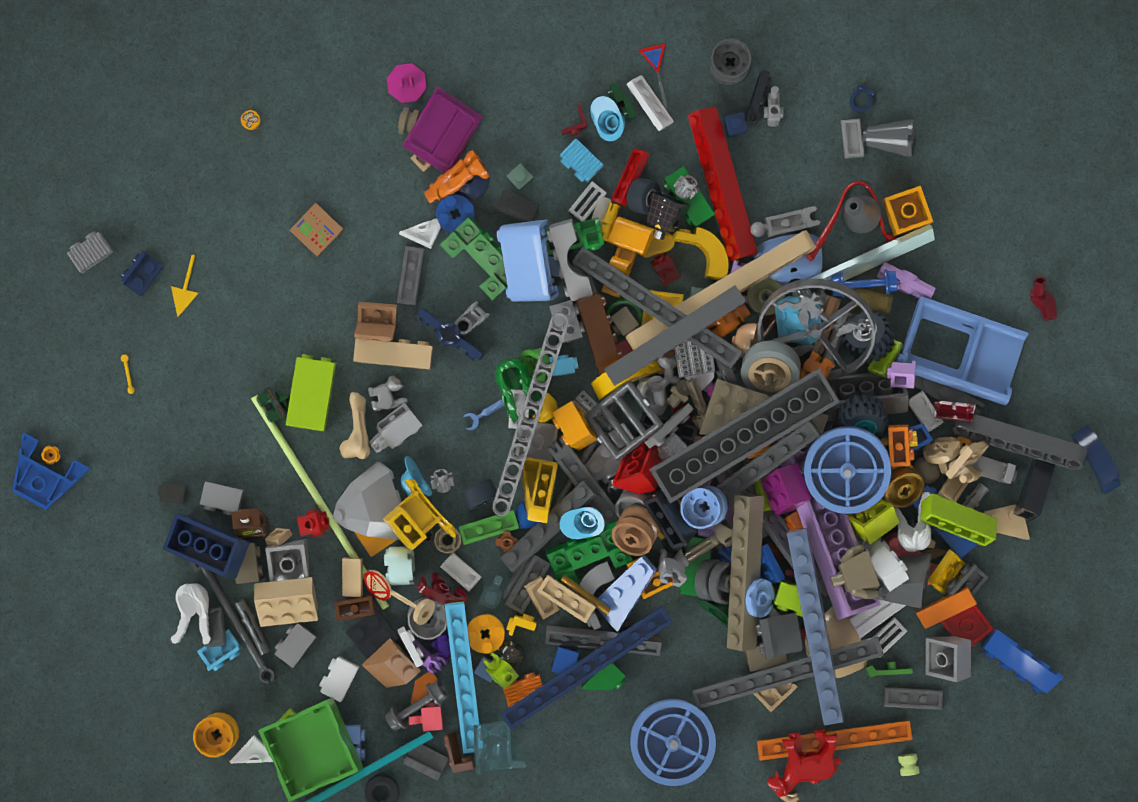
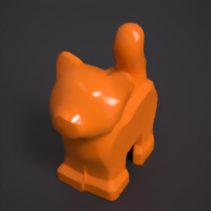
M813 351L810 357L803 363L799 379L818 368L827 378L829 371L835 367V364L827 358H824L822 363H819L822 357Z

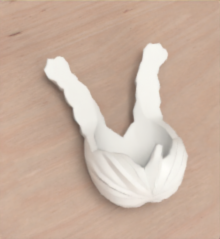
M929 492L922 494L918 511V523L914 528L907 524L901 511L894 507L899 520L898 540L906 551L916 552L923 550L930 544L931 528L929 524L920 521L922 500L931 495Z
M184 584L176 592V602L181 612V620L179 621L176 634L171 637V641L175 644L180 642L186 633L190 618L197 612L203 644H209L212 638L209 634L208 593L200 584Z

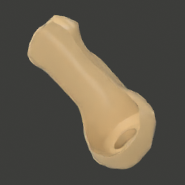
M351 392L349 400L352 408L354 429L349 439L343 441L339 449L345 459L353 457L366 459L370 454L369 439L365 426L366 399L357 392Z

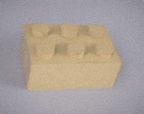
M312 577L254 584V602L260 627L318 621V602Z

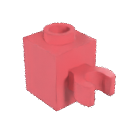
M429 702L422 707V715L409 716V725L423 723V732L443 730L442 707L438 706L435 702Z

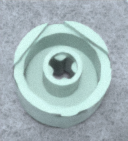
M406 546L389 547V549H386L384 563L385 566H388L386 579L391 586L415 584V577H413L415 571L414 550L408 549Z

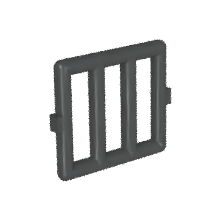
M632 381L625 382L584 416L597 434L599 443L603 442L617 461L621 460L663 427L662 421L650 407L652 403L648 398L645 399ZM626 391H630L653 422V425L647 430L621 397ZM615 401L640 434L633 441L607 406ZM598 413H603L626 444L620 451L617 450L594 419Z

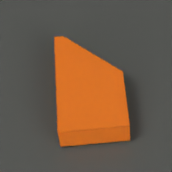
M428 671L415 680L411 705L429 694L426 684L439 681L434 673Z

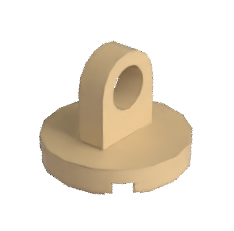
M953 437L937 438L934 440V443L930 444L929 442L923 448L922 453L926 462L938 464L942 474L949 470L948 465L959 455L961 450L959 440L957 441Z

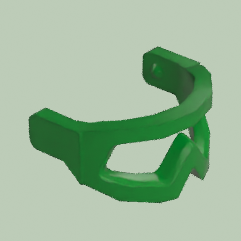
M624 297L617 298L608 307L607 314L610 315L612 309L619 304L633 306L639 315L637 319L638 324H641V309Z

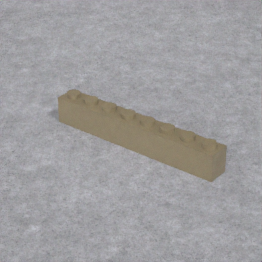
M753 493L736 494L734 496L727 648L738 651L756 649L757 644L756 624H758V617H753L749 614L746 608V593L751 583L756 579H760L764 495Z

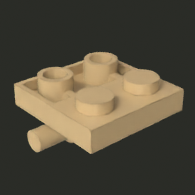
M981 441L978 443L974 442L970 446H964L959 452L960 456L958 459H954L948 465L949 470L945 475L950 479L960 476L962 483L976 481L983 475V472L980 469L975 470L972 466L989 445L985 441Z

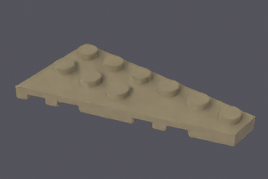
M717 379L699 434H709L771 396ZM822 413L811 419L821 434H823L828 415Z

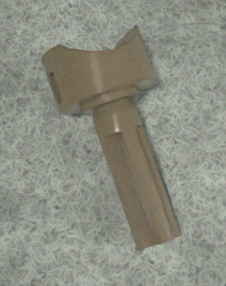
M691 378L689 381H686V385L697 411L692 420L694 426L698 427L697 433H699L707 411V405L697 379Z
M726 519L713 526L715 530L714 535H711L684 553L689 562L714 548L720 542L726 548L732 545L733 530Z

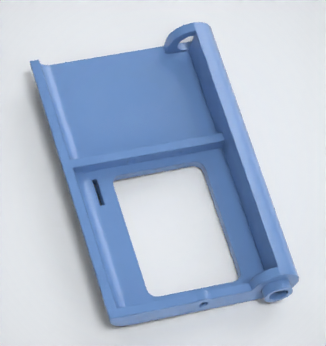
M921 296L917 302L901 354H898L895 362L912 363V361H916V376L1006 406L1012 394L1010 384L1028 333ZM921 319H926L969 335L959 369L956 370L911 354V348Z

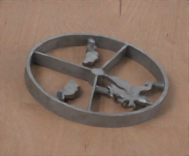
M804 279L789 283L775 291L761 309L757 332L759 342L765 341L761 322L765 312L771 305L778 306V309L781 311L785 309V306L799 310L797 318L800 319V323L806 327V330L770 341L787 344L810 336L819 338L841 367L840 369L829 371L826 380L841 378L854 372L867 360L872 352L876 331L873 313L867 302L857 292L838 282L825 279ZM800 289H829L839 292L853 301L828 318L824 313H821L824 310L823 307L818 309L819 306H816V304H823L822 299L815 300L816 297H819V294L813 292L812 297H808L805 291ZM795 290L798 293L797 297L800 299L796 303L785 301L779 304L776 301L781 296ZM859 305L870 322L866 323L865 319H859L858 323L850 321L843 323L842 326L838 327L836 336L850 333L854 329L862 331L867 326L872 328V338L865 352L853 363L847 365L824 336L822 330ZM809 312L811 319H814V317L818 319L819 315L823 322L814 323L811 328L808 327ZM804 343L797 345L793 350L798 356H802L812 350L814 346Z

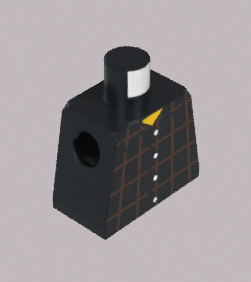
M651 192L646 221L648 224L656 227L653 237L664 240L666 232L678 231L691 204L664 192Z

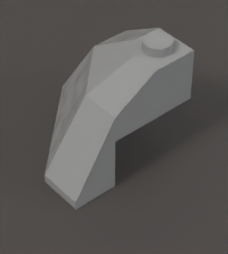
M376 462L351 482L337 501L332 519L344 528L365 536L400 540L383 520L386 515L402 502L399 491L394 488L392 479L395 478L392 470L381 462Z

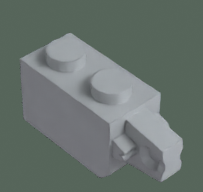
M403 403L377 423L376 429L378 433L369 443L376 453L388 446L393 449L401 445L407 437L415 434L422 424L406 403Z

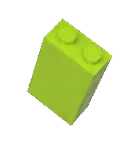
M302 354V358H296L286 426L325 432L336 363H332V359L321 357L320 361L313 360V356Z

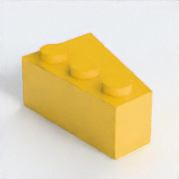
M526 457L521 473V482L528 520L547 523L557 477L558 463Z

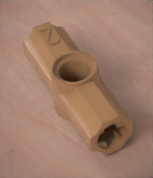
M826 295L827 298L822 306L824 310L821 313H824L829 318L838 311L841 300ZM833 323L830 324L826 330H822V333L827 339L833 327ZM817 340L811 344L814 348L810 351H815L822 355L825 346L820 340Z

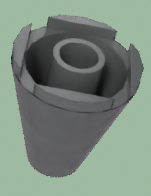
M907 119L870 126L867 128V131L863 132V142H866V145L872 148L906 157H913L915 148L914 135L916 133L915 120Z
M856 196L846 201L843 219L850 230L865 234L878 226L882 213L879 204L869 196Z

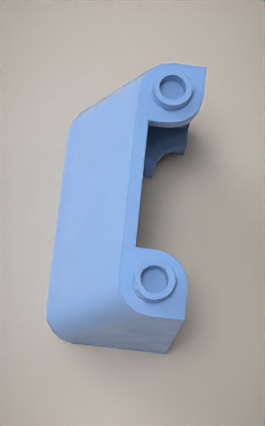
M547 219L505 224L497 231L498 242H501L508 285L506 287V295L512 302L550 301L559 295L558 285H552L555 281L554 278H551L546 246L548 236H545V230L549 229Z

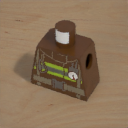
M259 508L233 511L232 533L242 539L266 537L269 535L268 517Z

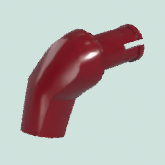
M1037 276L1034 279V288L1030 290V299L1040 309L1044 321L1054 320L1057 318L1056 300L1045 289L1046 278Z

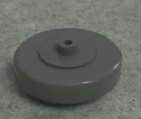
M715 359L718 371H716L718 378L738 385L734 374L737 372L735 366L731 369Z

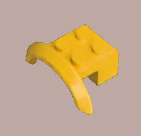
M406 479L405 483L411 494L383 518L386 524L402 543L411 550L427 538L425 533L436 524L451 537L455 538L454 526L431 504L414 479Z

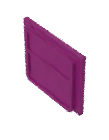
M437 87L402 146L423 159L424 162L445 173L456 164L483 116Z

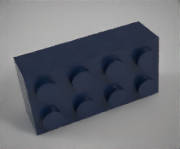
M176 513L163 550L224 577L237 578L250 542L191 516Z

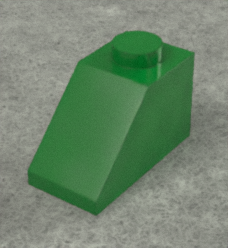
M611 663L590 677L582 685V688L584 690H613L615 687L619 689L624 684L626 676L614 663Z

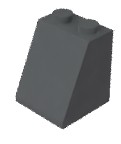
M931 554L898 556V562L902 560L908 569L905 572L909 579L892 591H889L878 578L879 587H884V590H880L881 596H886V598L879 600L921 608L930 575Z

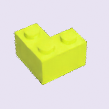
M880 499L874 506L865 511L847 514L854 534L863 541L867 540V543L870 545L899 524L893 505L883 499Z

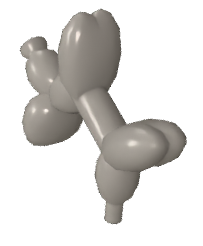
M675 355L671 358H658V364L665 368V377L660 383H647V386L654 392V402L658 406H664L666 403V392L664 389L667 385L676 386L682 380L678 376L673 375V367L677 365Z

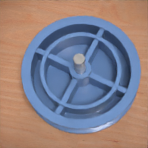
M854 426L836 427L823 433L811 445L804 465L805 481L811 495L825 508L842 514L859 513L874 506L885 494L891 478L890 458L883 443L871 432Z
M665 699L651 704L637 717L631 731L630 746L634 761L645 776L662 785L679 786L696 780L708 769L715 754L716 738L712 724L697 706L680 699Z

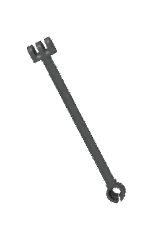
M190 562L195 573L202 570L256 663L260 671L259 679L261 682L267 684L270 683V679L274 681V670L268 668L263 662L212 572ZM266 672H269L271 674L270 679L265 678L264 675Z

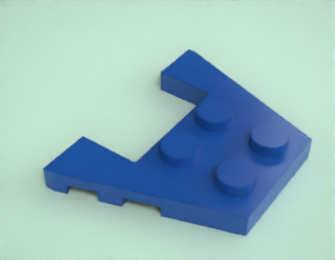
M23 432L12 492L48 510L90 470V467L74 460L65 477L31 459L40 440Z

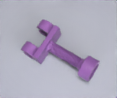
M415 638V641H413L415 648L419 646L426 659L423 666L427 667L430 673L437 672L432 668L433 663L436 669H445L441 666L439 660H442L447 665L448 659L441 656L438 652L431 654Z

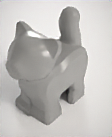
M390 376L384 384L368 388L370 397L378 396V402L371 401L374 412L382 409L396 408L403 403L407 404V398L402 397L398 400L393 398L391 392L398 391L404 387L395 376Z
M661 549L658 565L660 582L668 584L667 577H672L673 585L680 587L687 579L685 567H688L689 561L681 549L673 559L666 558L667 551Z

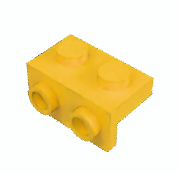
M515 614L514 618L510 617L506 630H510L509 635L511 636L516 625L535 631L537 621H534L535 617L523 614V617Z

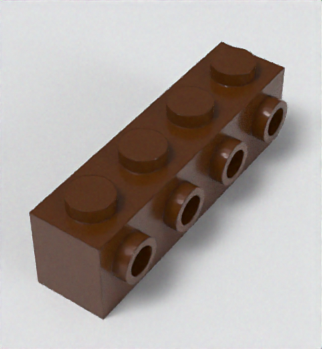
M596 292L593 296L576 300L597 372L602 374L605 373V368L621 359L622 354L620 350L617 351L615 346L618 343L615 332L611 333L610 325H612L610 315L605 313L604 307H607L605 298Z

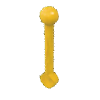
M122 355L121 361L124 362L129 387L127 391L128 393L133 394L135 392V388L132 387L127 362L129 360V357L127 355Z

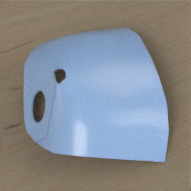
M797 234L781 236L763 242L756 247L758 254L753 255L754 259ZM809 234L814 243H816L819 237ZM822 247L813 261H809L806 258L807 255L768 278L776 280L783 287L789 284L792 279L804 280L820 274L822 270ZM791 268H797V271L791 272Z

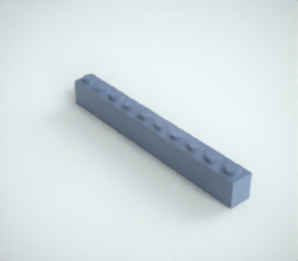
M808 527L789 530L787 532L823 723L824 725L842 723L845 717Z

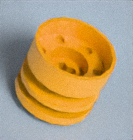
M221 712L208 715L197 724L193 732L195 747L201 754L207 757L224 755L236 745L239 738V727L235 719ZM218 729L219 733L222 734L220 737H217V733H214Z

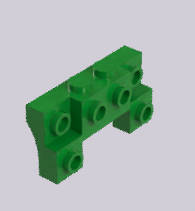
M468 216L440 243V246L452 258L463 249L472 256L489 274V277L479 287L493 300L508 286L501 245L498 247L494 242V237L488 231L485 233Z
M599 218L574 223L577 241L570 246L569 250H578L582 246H585V249L596 250L601 248V245H604ZM548 239L546 241L548 255H553L554 243L549 242Z
M617 521L604 526L603 531L599 535L582 539L570 538L565 543L546 550V555L560 583L568 587L560 581L566 575L579 584L580 580L576 569L607 556H610L615 568L633 561L632 555L621 551L612 539V531Z

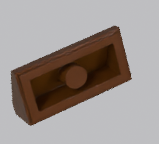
M373 595L334 602L337 621L375 615Z

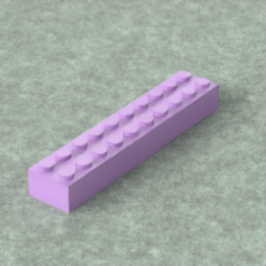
M786 434V435L782 436L781 438L777 439L776 441L772 442V444L775 445L777 442H779L781 439H783L784 437H786L788 434ZM814 441L780 464L782 468L797 463L805 484V460ZM809 491L811 500L798 507L797 511L803 527H808L812 551L837 619L841 620L881 605L880 601L874 598L864 599L853 596L851 592H846L844 584L833 587L830 576L840 573L838 566L841 564V558L850 548L857 546L858 542L847 514L837 513L825 508L815 500Z

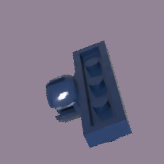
M423 308L417 313L420 316L419 321L426 326L431 324L436 328L434 332L438 334L440 342L445 345H453L457 349L463 348L466 351L465 355L473 361L475 359L480 360L484 354L461 337L460 328L456 324L448 322L443 324Z

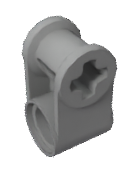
M478 301L474 302L455 322L457 326L460 322H466L469 325L466 331H461V336L468 335L490 316L489 313H485L478 305Z

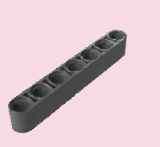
M974 414L973 422L956 420L953 427V432L958 436L978 442L985 441L988 445L1073 470H1081L1083 468L1087 455V449L1084 446Z

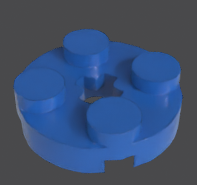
M461 195L447 196L439 202L436 208V219L440 227L449 233H452L468 216L474 220V207L472 203ZM457 209L460 217L452 219L450 211Z

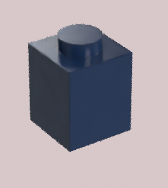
M743 112L724 117L723 122L728 138L747 133L748 128Z

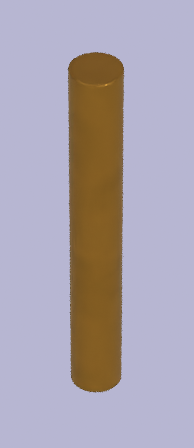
M564 575L560 580L580 596L597 606L596 608L604 614L608 615L611 611V608L568 576Z

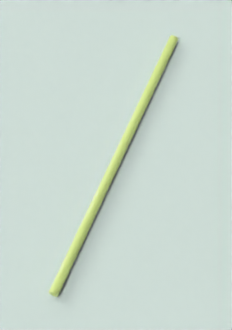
M258 395L254 396L251 400L321 512L326 511L329 525L347 554L351 558H359L338 523L332 519V513L275 422L269 423L265 413L268 411L265 406L260 407L257 403L256 398ZM363 565V579H364V575H365V573H367L368 571H367V569L365 568V566ZM376 598L382 610L389 606L386 600L382 601Z

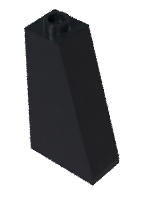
M1035 458L1032 459L1013 513L1014 515L1029 521L1041 515L1055 464Z

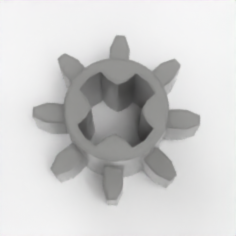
M689 175L685 177L680 176L674 184V187L677 188L675 190L677 196L682 199H687L688 197L692 199L699 190L696 187V179Z
M438 469L434 472V476H430L432 489H437L440 493L448 492L451 486H454L452 472L448 473L445 469Z

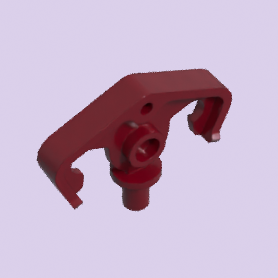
M436 572L431 575L433 580L431 582L432 588L426 586V576L422 575L417 583V590L421 594L443 606L447 603L463 601L465 604L468 599L462 587H458L454 591V595H452L449 587L445 584V580L439 577V574Z

